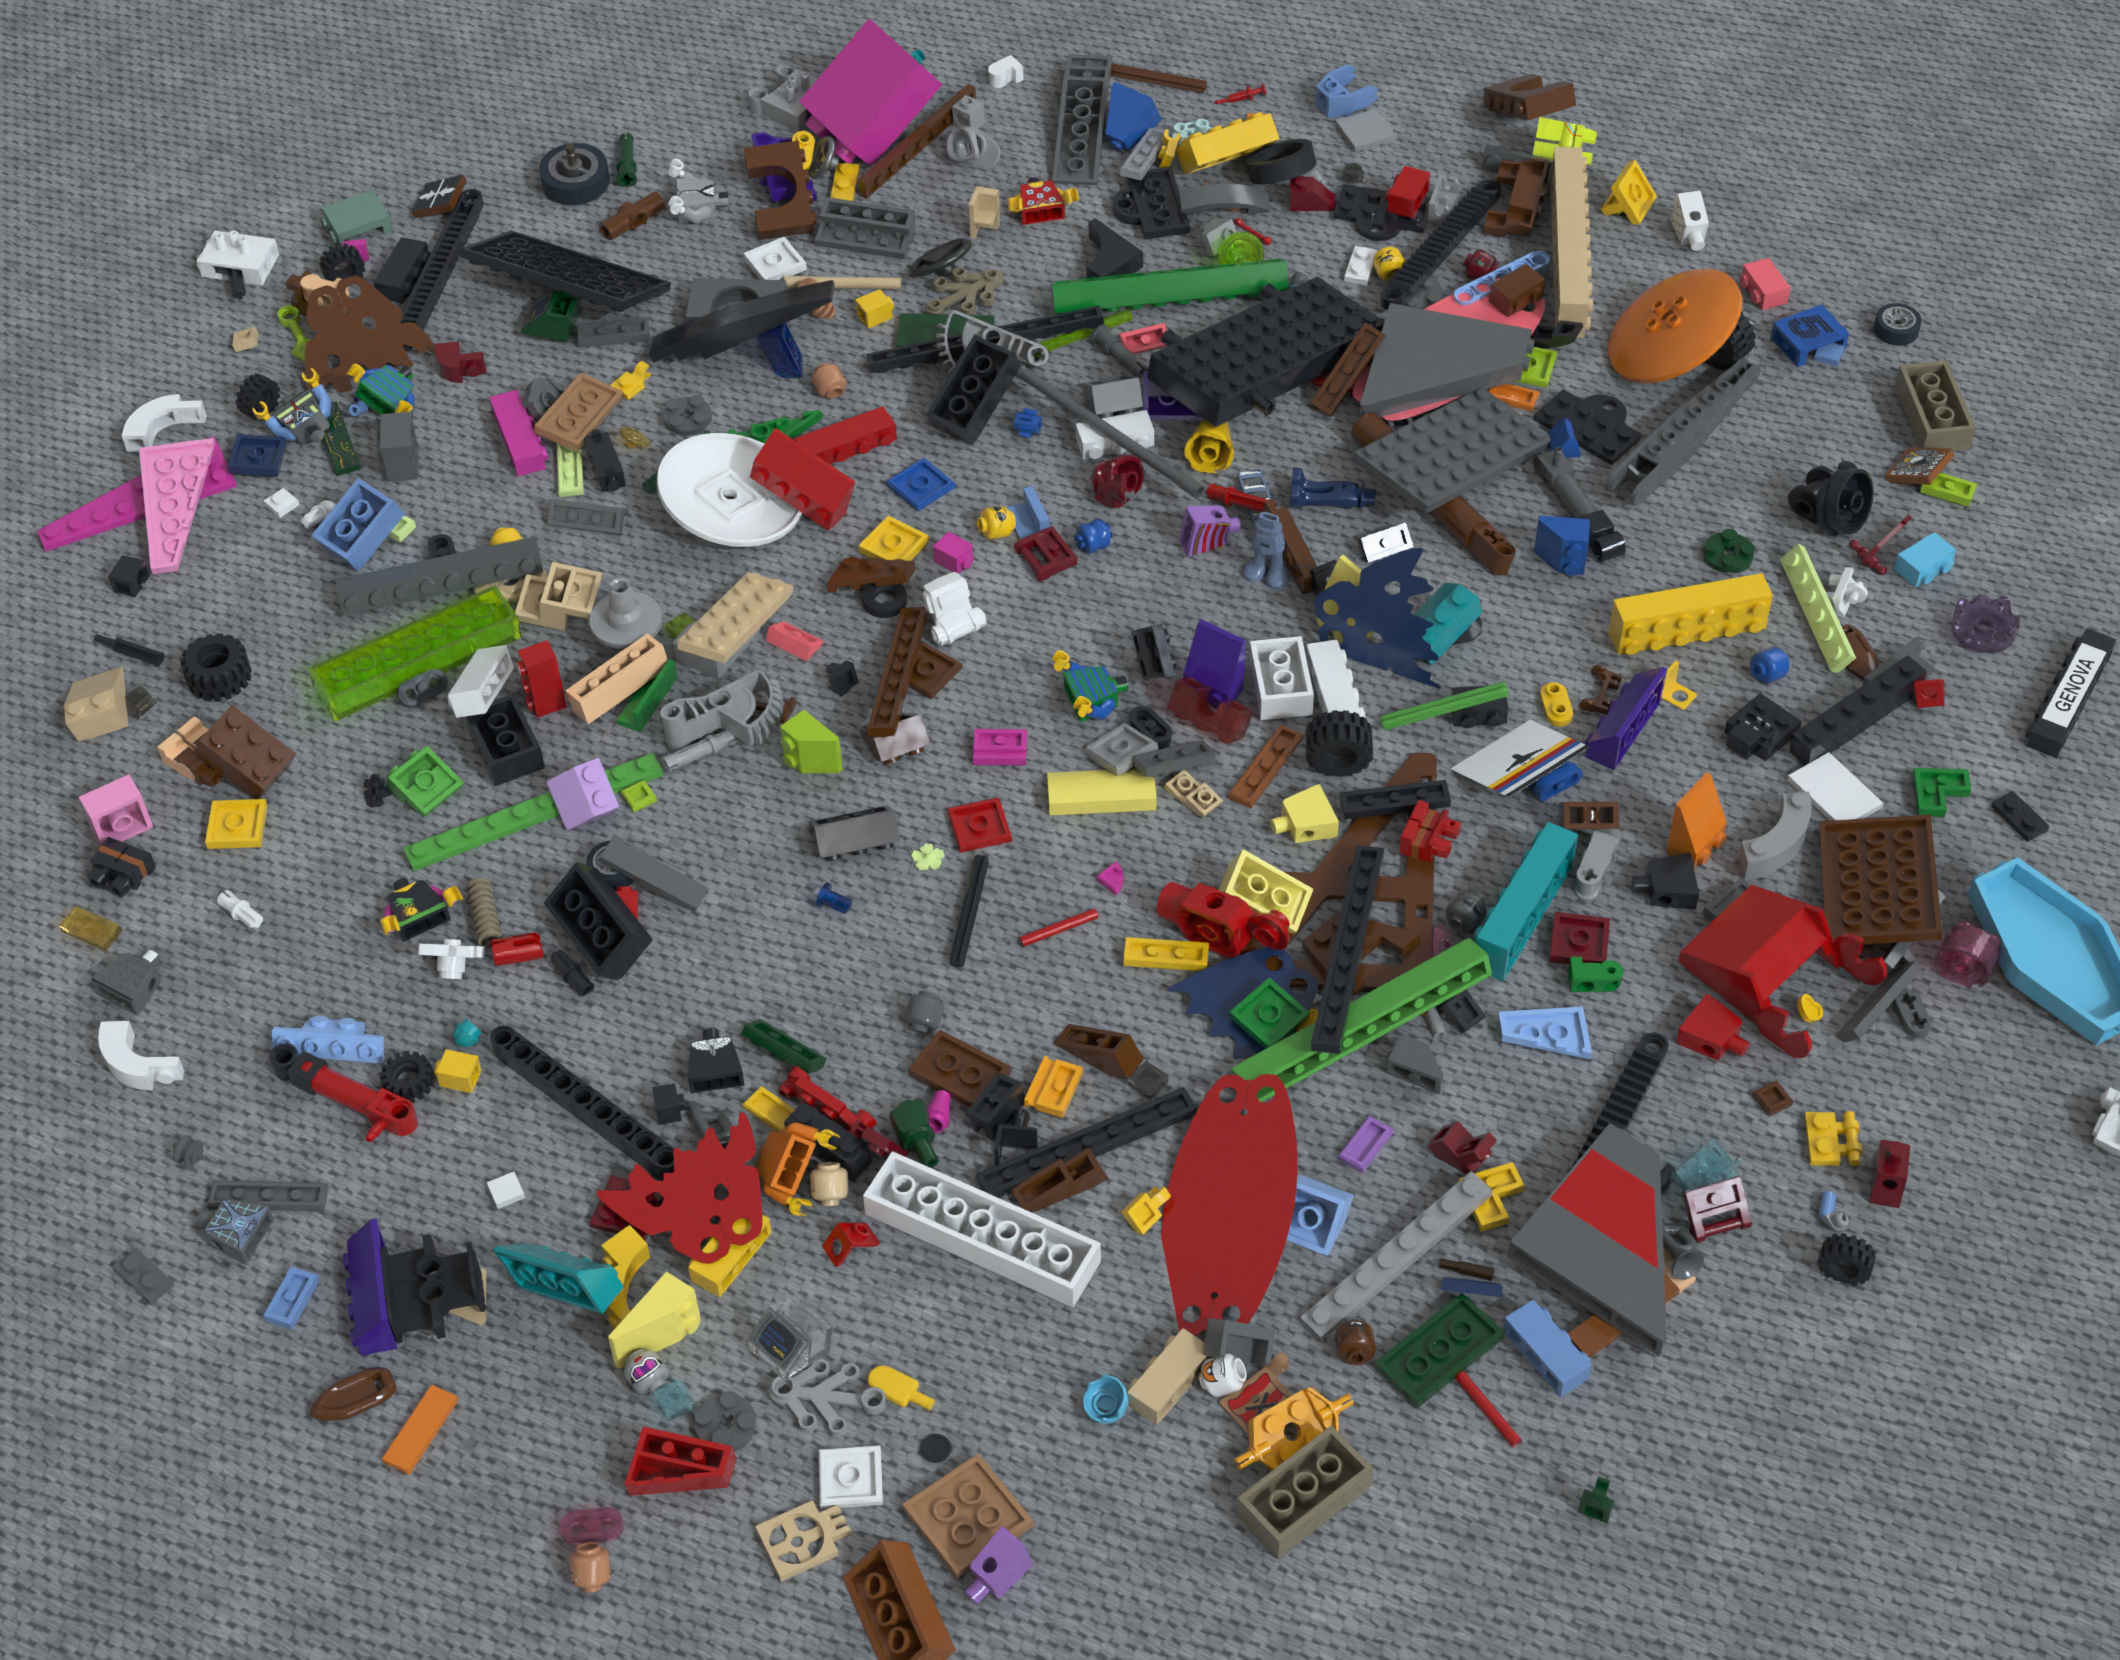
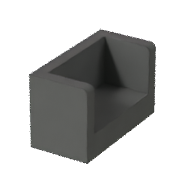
M1208 1318L1203 1355L1224 1358L1225 1353H1230L1236 1358L1241 1359L1244 1363L1269 1366L1271 1364L1276 1329Z

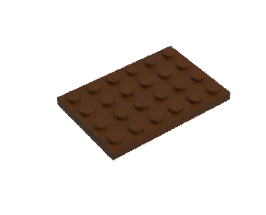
M1931 815L1819 821L1825 918L1832 938L1836 939L1841 934L1851 933L1865 939L1864 944L1942 940Z

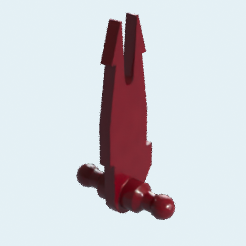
M1908 514L1871 551L1867 547H1862L1854 539L1849 542V547L1857 552V557L1861 559L1860 563L1863 566L1866 564L1869 568H1874L1879 575H1885L1887 569L1879 563V559L1875 554L1912 517Z

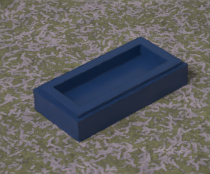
M1443 1277L1441 1281V1290L1502 1297L1503 1286L1501 1283Z

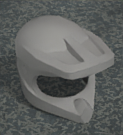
M958 127L949 134L947 139V153L957 162H968L992 169L999 161L1000 147L990 136L975 127Z

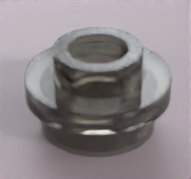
M1347 164L1342 171V179L1347 183L1356 184L1364 179L1365 173L1359 164Z

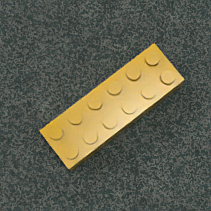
M1763 573L1614 599L1608 633L1618 655H1634L1639 651L1648 649L1657 651L1665 646H1684L1689 642L1699 640L1707 642L1716 637H1734L1738 633L1749 631L1757 633L1762 629H1766L1773 594Z

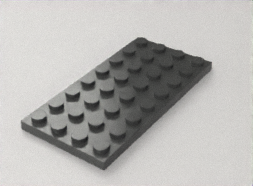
M1479 389L1355 451L1352 460L1426 514L1544 451L1550 446L1551 439L1549 434L1543 429L1537 427L1527 420L1525 416L1510 408L1508 404L1496 398L1488 390Z

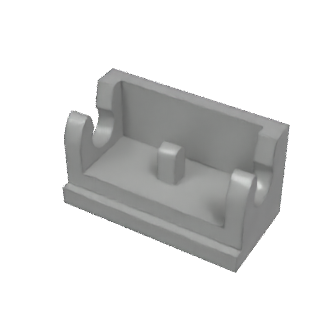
M1439 175L1429 202L1428 221L1441 223L1442 220H1445L1446 215H1450L1451 210L1454 211V207L1458 205L1461 194H1459V181L1457 179L1454 181V187H1449L1446 185V175Z

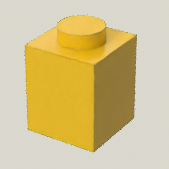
M880 289L855 299L857 316L868 329L893 318V301L889 296L886 297Z
M446 1049L442 1059L436 1062L434 1074L437 1076L440 1087L472 1093L482 1069L478 1056Z

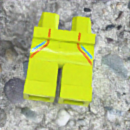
M1539 117L1536 138L1558 141V144L1535 141L1532 155L1553 159L1554 147L1582 148L1583 142L1595 144L1597 132L1586 129V126ZM1582 152L1583 157H1587L1586 166L1591 165L1593 153Z

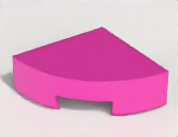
M1116 861L1096 876L1097 881L1114 895H1117L1123 887L1124 876L1122 868Z

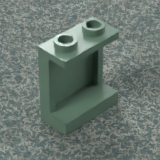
M374 190L322 207L324 217H321L322 225L325 231L330 230L329 235L332 243H340L341 247L345 239L378 227L381 228L384 234L393 232L390 216Z

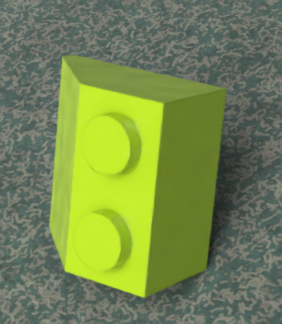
M802 710L780 726V741L784 754L783 761L790 769L795 767L801 773H840L843 770L839 737L807 711Z

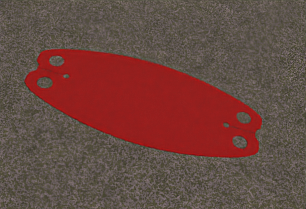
M1275 1074L1259 1075L1254 1080H1244L1240 1075H1224L1211 1087L1200 1104L1179 1149L1167 1189L1171 1196L1164 1203L1161 1240L1179 1332L1184 1328L1194 1336L1199 1335L1202 1331L1207 1330L1208 1318L1223 1320L1222 1313L1228 1306H1236L1240 1310V1317L1235 1322L1248 1324L1257 1311L1282 1256L1295 1206L1298 1152L1289 1096L1285 1085ZM1227 1087L1234 1088L1236 1090V1098L1230 1103L1221 1102L1219 1099L1220 1092ZM1263 1087H1271L1274 1090V1097L1269 1102L1264 1103L1257 1099V1093ZM1245 1107L1247 1114L1241 1115L1240 1112ZM1213 1292L1218 1293V1297L1216 1299L1211 1298V1294ZM1192 1305L1199 1307L1201 1315L1197 1321L1189 1323L1183 1319V1312L1187 1307Z

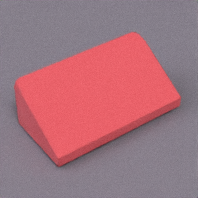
M1165 323L1121 333L1118 336L1122 341V345L1132 354L1167 346L1161 342V337L1167 330Z
M784 621L769 626L765 640L805 661H808L824 643L823 640Z

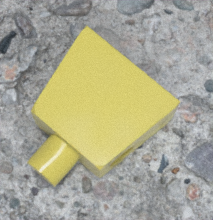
M1320 784L1282 801L1281 817L1270 820L1271 828L1275 835L1289 831L1295 843L1338 837L1339 821Z

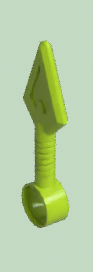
M292 305L284 306L277 313L279 322L282 326L290 327L297 340L291 354L305 362L306 343L311 339L305 337L298 324L300 321L298 309ZM286 315H295L292 319H284Z

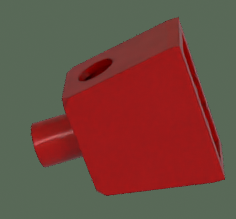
M1709 994L1704 996L1680 1026L1676 1039V1044L1718 1061L1727 1050L1743 1057L1749 1048L1750 1042L1739 1037L1742 1025L1741 1018Z

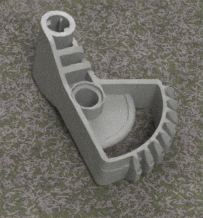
M957 310L950 311L945 325L938 324L937 326L939 329H944V334H936L937 338H944V342L937 343V347H945V351L940 352L939 356H948L943 365L952 364L953 367L948 370L949 374H951L956 365L951 357L947 340L949 324L954 314L966 318L962 331L964 351L974 334L986 339L988 332L996 331L1000 335L997 345L1016 353L1019 361L1033 367H1041L1047 362L1049 357L1048 350L1043 345ZM1040 352L1042 355L1041 359L1035 360L1034 353Z
M757 670L703 697L676 699L663 706L660 711L668 750L674 753L691 745V742L696 739L702 740L704 735L711 734L719 728L730 732L749 745H762V740L769 739L770 733L775 732L776 726L780 725L784 706L783 694L777 680H769L761 670ZM764 691L770 698L766 709L753 723L747 724L756 708V700L753 694Z

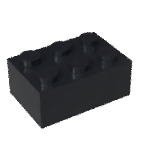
M514 694L493 701L485 714L465 716L469 733L495 786L545 768L541 747Z

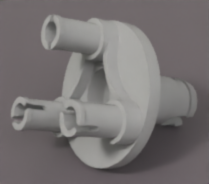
M627 578L613 579L608 585L609 596L599 601L590 614V628L594 637L608 647L623 650L647 633L654 638L662 625V613L658 603L644 593L633 591L630 585L631 582Z

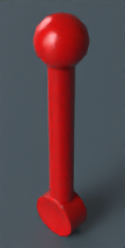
M1240 218L1233 221L1238 227L1261 239L1263 244H1271L1272 239L1270 237H1265L1248 227Z

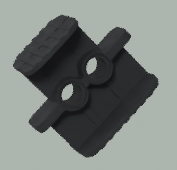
M431 1234L422 1235L424 1248L389 1255L386 1247L380 1248L387 1317L398 1343L403 1342L402 1333L430 1327L434 1328L437 1339L445 1338L443 1316L447 1315L452 1309L478 1304L480 1311L485 1312L486 1305L482 1272L476 1251H474L471 1242L466 1243L467 1252L444 1257L436 1255Z

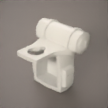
M952 572L924 585L922 595L925 608L933 617L935 623L931 627V635L933 641L939 647L950 644L969 633L977 632L980 628L986 626L984 612L979 607H971L968 599L970 596L968 585L960 574Z
M2110 1087L2101 1095L2100 1108L2106 1110V1114H2101L2097 1119L2092 1136L2094 1137L2093 1143L2120 1157V1091Z

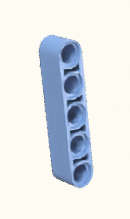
M1534 251L1458 288L1454 292V300L1460 305H1469L1488 296L1490 290L1481 292L1477 290V285L1487 284L1491 287V284L1496 282V279L1506 276L1524 264H1527L1543 278H1546L1550 256L1543 251ZM1460 293H1467L1471 296V299L1469 301H1461L1457 296Z

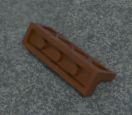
M1272 499L1265 501L1264 512L1277 515L1279 522L1282 524L1285 541L1282 558L1302 595L1314 592L1311 585L1312 576L1309 571L1318 566L1288 508L1277 509Z

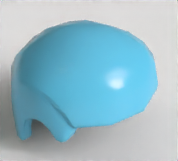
M1103 1374L1100 1379L1088 1384L1082 1399L1083 1409L1094 1422L1101 1424L1114 1423L1124 1416L1129 1406L1128 1391L1118 1378ZM1098 1408L1108 1410L1109 1412H1101Z

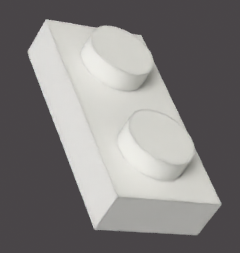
M1355 246L1344 281L1367 285L1373 269V257L1378 250Z

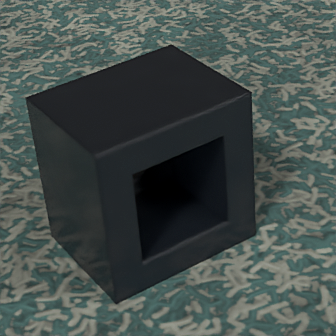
M675 1083L652 1087L659 1125L682 1121L680 1111L686 1110L683 1093L677 1094Z

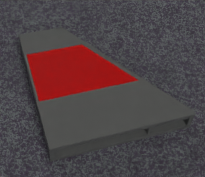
M1609 1123L1510 1241L1507 1257L1658 1357L1662 1354L1667 1339L1660 1154L1655 1152L1651 1146L1642 1144L1631 1137L1624 1129L1617 1128Z

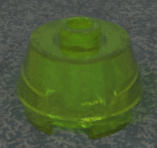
M1236 232L1229 235L1221 243L1218 251L1219 264L1264 260L1262 243L1256 236L1248 232Z

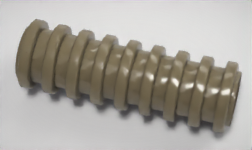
M476 878L471 880L466 888L477 940L480 946L491 948V946L485 945L491 944L490 941L492 939L485 940V938L495 936L493 939L502 938L490 881L485 878Z

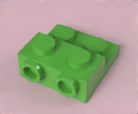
M428 746L421 751L417 749L407 758V762L401 767L397 765L392 768L387 774L386 786L404 804L408 802L423 818L464 785V782Z

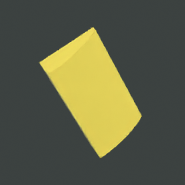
M1136 768L1129 769L1119 776L1109 770L1047 773L1049 815L1156 810L1155 777H1145Z

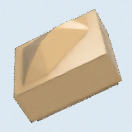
M251 327L233 333L232 346L235 352L258 346L259 333L257 328Z

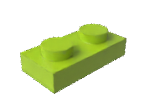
M1940 473L1930 485L1922 484L1920 493L1969 507L1976 491L1977 483Z

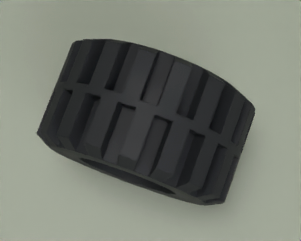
M1742 311L1738 323L1729 338L1706 360V363L1727 370L1752 351L1756 343L1754 341L1756 334L1753 332L1754 327L1750 324L1749 318L1745 317Z
M217 633L213 636L208 634L204 638L199 637L195 643H190L187 646L188 649L182 653L183 657L180 659L187 686L192 694L194 693L195 697L199 699L202 696L204 701L209 702L211 698H214L215 702L221 701V697H226V700L231 699V694H240V688L246 689L248 686L247 680L251 681L252 670L245 647L239 639H234L232 635L223 636V633Z
M1332 710L1330 713H1321L1320 717H1314L1312 722L1308 723L1306 729V759L1309 762V766L1315 768L1316 772L1324 773L1326 776H1352L1353 773L1358 774L1362 772V769H1366L1369 766V762L1373 760L1371 724L1367 722L1364 716L1360 717L1356 712L1349 713L1348 710Z

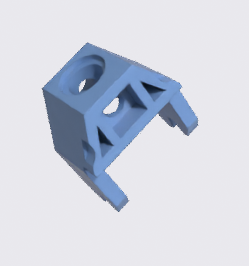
M1344 65L1328 72L1316 86L1315 105L1327 117L1351 116L1352 112L1371 105L1378 98L1375 94L1378 92V89L1375 86L1369 85L1350 93L1344 85L1349 84L1355 78L1352 72L1356 68L1352 65Z

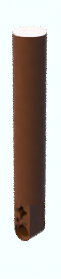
M1370 412L1364 414L1355 422L1351 430V436L1363 448L1394 431L1378 415ZM1461 495L1429 512L1490 572L1496 575L1508 574L1516 554V548Z

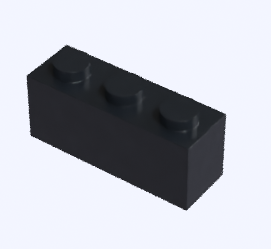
M403 237L398 241L374 281V287L390 301L403 303L406 297L410 296L413 286L431 254L428 250L427 242Z
M804 1102L784 1121L785 1127L796 1122L817 1128L819 1132L828 1129L838 1134L840 1138L832 1136L828 1140V1144L836 1147L835 1150L823 1147L816 1140L812 1156L823 1163H840V1167L847 1170L848 1179L852 1182L872 1163L871 1152L866 1142Z

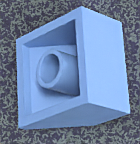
M1298 1175L1295 1206L1287 1240L1328 1256L1346 1221L1354 1195L1303 1175Z

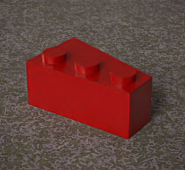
M548 640L518 650V662H516L520 675V684L526 695L524 701L528 711L534 710L537 718L567 708L557 657Z
M643 1426L624 1486L630 1496L728 1488L737 1457L732 1446Z

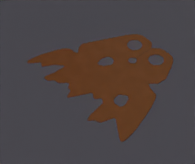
M350 276L340 280L336 288L327 285L317 288L310 293L307 306V323L318 334L306 343L305 374L307 379L313 378L314 373L311 368L319 374L318 383L319 385L322 384L324 389L328 383H331L338 392L352 391L349 375L346 373L353 364L364 365L368 369H381L388 362L396 366L405 365L406 367H412L413 362L408 357L403 344L414 347L420 353L428 350L435 354V344L417 324L412 322L400 324L403 317L402 310L361 277ZM351 284L358 285L361 289V294L356 298L348 297L345 292L347 286ZM326 294L332 297L333 304L331 307L321 308L318 305L317 301L321 295ZM343 308H349L350 313L348 315H344L342 313ZM371 316L375 321L376 328L373 330L367 329L362 324L364 317ZM330 354L338 355L340 359V365L333 369L328 366ZM306 383L307 388L313 389L312 385Z

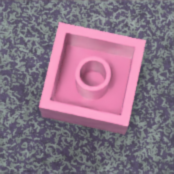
M129 774L79 797L91 830L100 845L103 844L107 837L122 842L153 827L142 795Z

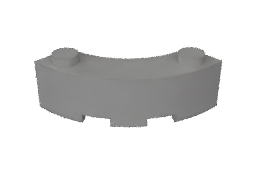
M1809 791L1782 794L1778 811L1779 822L1776 826L1760 837L1742 841L1738 862L1745 881L1765 877L1776 872L1777 869L1789 863L1800 851L1811 817L1812 806Z

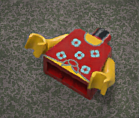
M1032 177L1027 181V184L1020 186L1019 194L1008 198V208L1014 214L1021 211L1022 225L1065 219V206L1073 203V201H1079L1077 188L1062 191L1056 188L1050 180L1040 182L1038 178Z

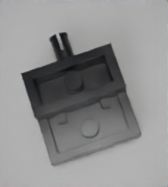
M1162 624L1132 630L1131 635L1144 681L1175 675L1174 669L1177 668L1175 657L1172 653L1170 654L1167 645L1170 643L1167 629L1163 628Z

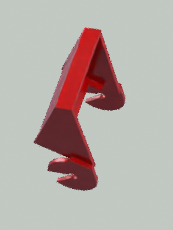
M1752 884L1680 951L1678 960L1680 964L1757 1024L1760 1033L1790 1056L1799 1059L1806 1057L1811 1052L1812 1040L1807 1030L1791 1032L1789 1035L1784 1032L1783 1028L1786 1026L1789 1012L1780 1007L1772 1006L1769 996L1814 952L1836 969L1841 966L1865 984H1880L1887 976V966L1882 957L1866 959L1864 962L1858 958L1865 939L1851 933L1841 934L1836 939L1831 937L1822 908Z

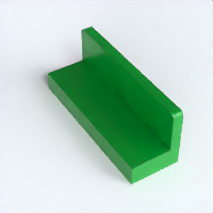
M669 659L658 676L635 692L618 717V725L638 732L643 730L677 679L674 660Z

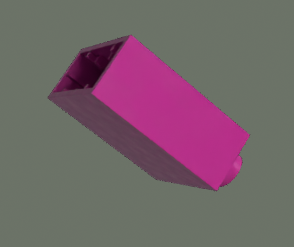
M868 19L799 102L812 114L805 124L821 139L831 134L837 137L835 139V153L851 164L858 156L869 166H872L943 84L871 19Z

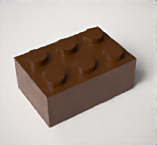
M233 705L199 740L194 752L197 757L253 799H261L291 765L296 755L294 751Z

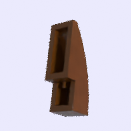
M1087 1148L1065 1163L1060 1158L1011 1190L1022 1209L1035 1212L1091 1189L1109 1178L1090 1148Z

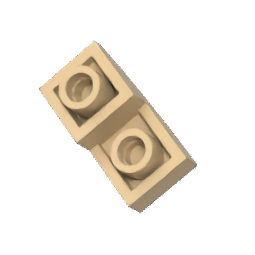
M1185 769L1167 782L1164 787L1172 796L1203 818L1223 802L1205 782L1200 785Z

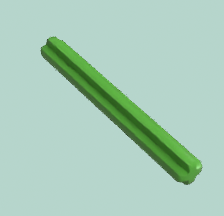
M1502 681L1382 715L1381 723L1385 730L1483 704L1507 697L1509 695L1508 687Z

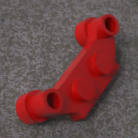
M794 1066L786 1075L787 1079L778 1088V1092L783 1096L787 1095V1099L791 1100L793 1097H797L801 1103L804 1102L808 1106L814 1107L819 1113L835 1121L859 1139L862 1137L851 1130L856 1120L871 1129L877 1125L875 1119L865 1110L859 1109L854 1115L846 1107L845 1103L813 1083L809 1075L797 1066Z

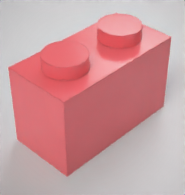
M1769 258L1743 265L1740 285L1743 289L1748 290L1754 304H1758L1761 310L1788 304L1791 287Z

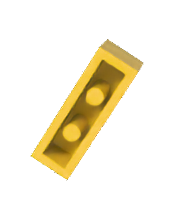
M762 1215L763 1223L760 1235L742 1246L731 1244L728 1254L716 1262L706 1264L691 1259L688 1266L691 1282L721 1297L772 1233L770 1219ZM745 1218L738 1219L734 1222L732 1229L736 1234H746L751 1229V1222ZM709 1237L702 1251L704 1253L715 1252L719 1247L718 1240L714 1237Z

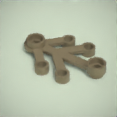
M956 267L952 270V277L958 283H948L944 277L935 278L933 285L936 292L950 291L956 293L942 300H930L926 305V314H945V308L966 298V301L961 304V312L966 315H974L977 292L985 288V291L980 294L981 305H993L994 290L1004 281L1002 272L989 269L983 273H966L963 267ZM972 281V282H975V283H973V284H965V283H960V282Z

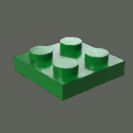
M1269 977L1230 1011L1229 1017L1262 1047L1267 1049L1290 1036L1309 1019L1310 1012Z

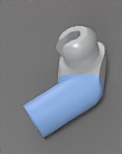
M1825 1191L1821 1194L1818 1216L1831 1230L1842 1231L1849 1223L1848 1216H1843V1212H1836L1834 1210L1836 1194Z

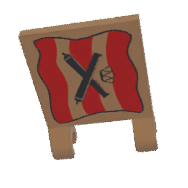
M1282 1352L1273 1357L1269 1366H1265L1244 1382L1238 1392L1229 1394L1219 1401V1404L1248 1436V1422L1250 1419L1292 1396L1289 1390L1276 1377L1289 1368V1359ZM1311 1386V1387H1310V1388H1312L1313 1390H1315L1317 1393L1320 1394V1392L1317 1390L1316 1387H1314V1386Z

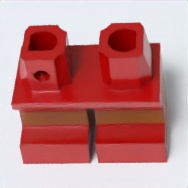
M1418 800L1401 835L1400 854L1431 862L1434 856L1448 859L1452 849V841L1443 839V836L1457 840L1461 830V822L1448 818L1449 810H1443L1440 813L1428 809L1429 803Z

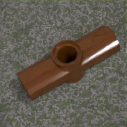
M656 191L634 204L624 202L618 208L616 215L599 224L600 232L606 239L613 240L631 228L637 230L635 228L642 224L645 225L649 217L663 210L665 202Z

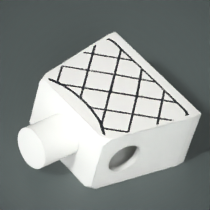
M1701 191L1679 193L1671 217V223L1681 246L1690 244L1691 249L1694 251L1705 247L1704 239L1709 225Z

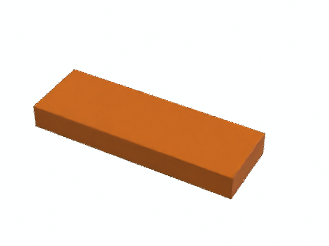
M431 1385L383 1456V1463L410 1475L457 1404V1395Z

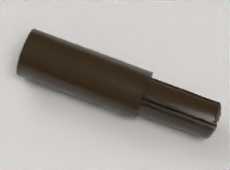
M1442 1258L1439 1261L1440 1269L1458 1272V1274L1479 1279L1493 1280L1495 1268Z

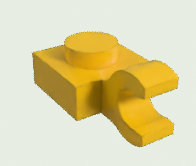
M1166 129L1161 138L1164 145L1161 146L1158 158L1161 159L1159 168L1170 166L1180 139L1179 133H1177L1175 138H1171L1168 136L1169 130Z
M641 361L636 365L632 374L626 371L610 386L623 391V398L629 400L645 388L644 380L651 376V373L646 371L650 366Z
M1165 1186L1161 1187L1160 1190L1157 1187H1153L1148 1193H1139L1121 1213L1136 1233L1144 1235L1162 1216L1158 1208L1171 1195Z

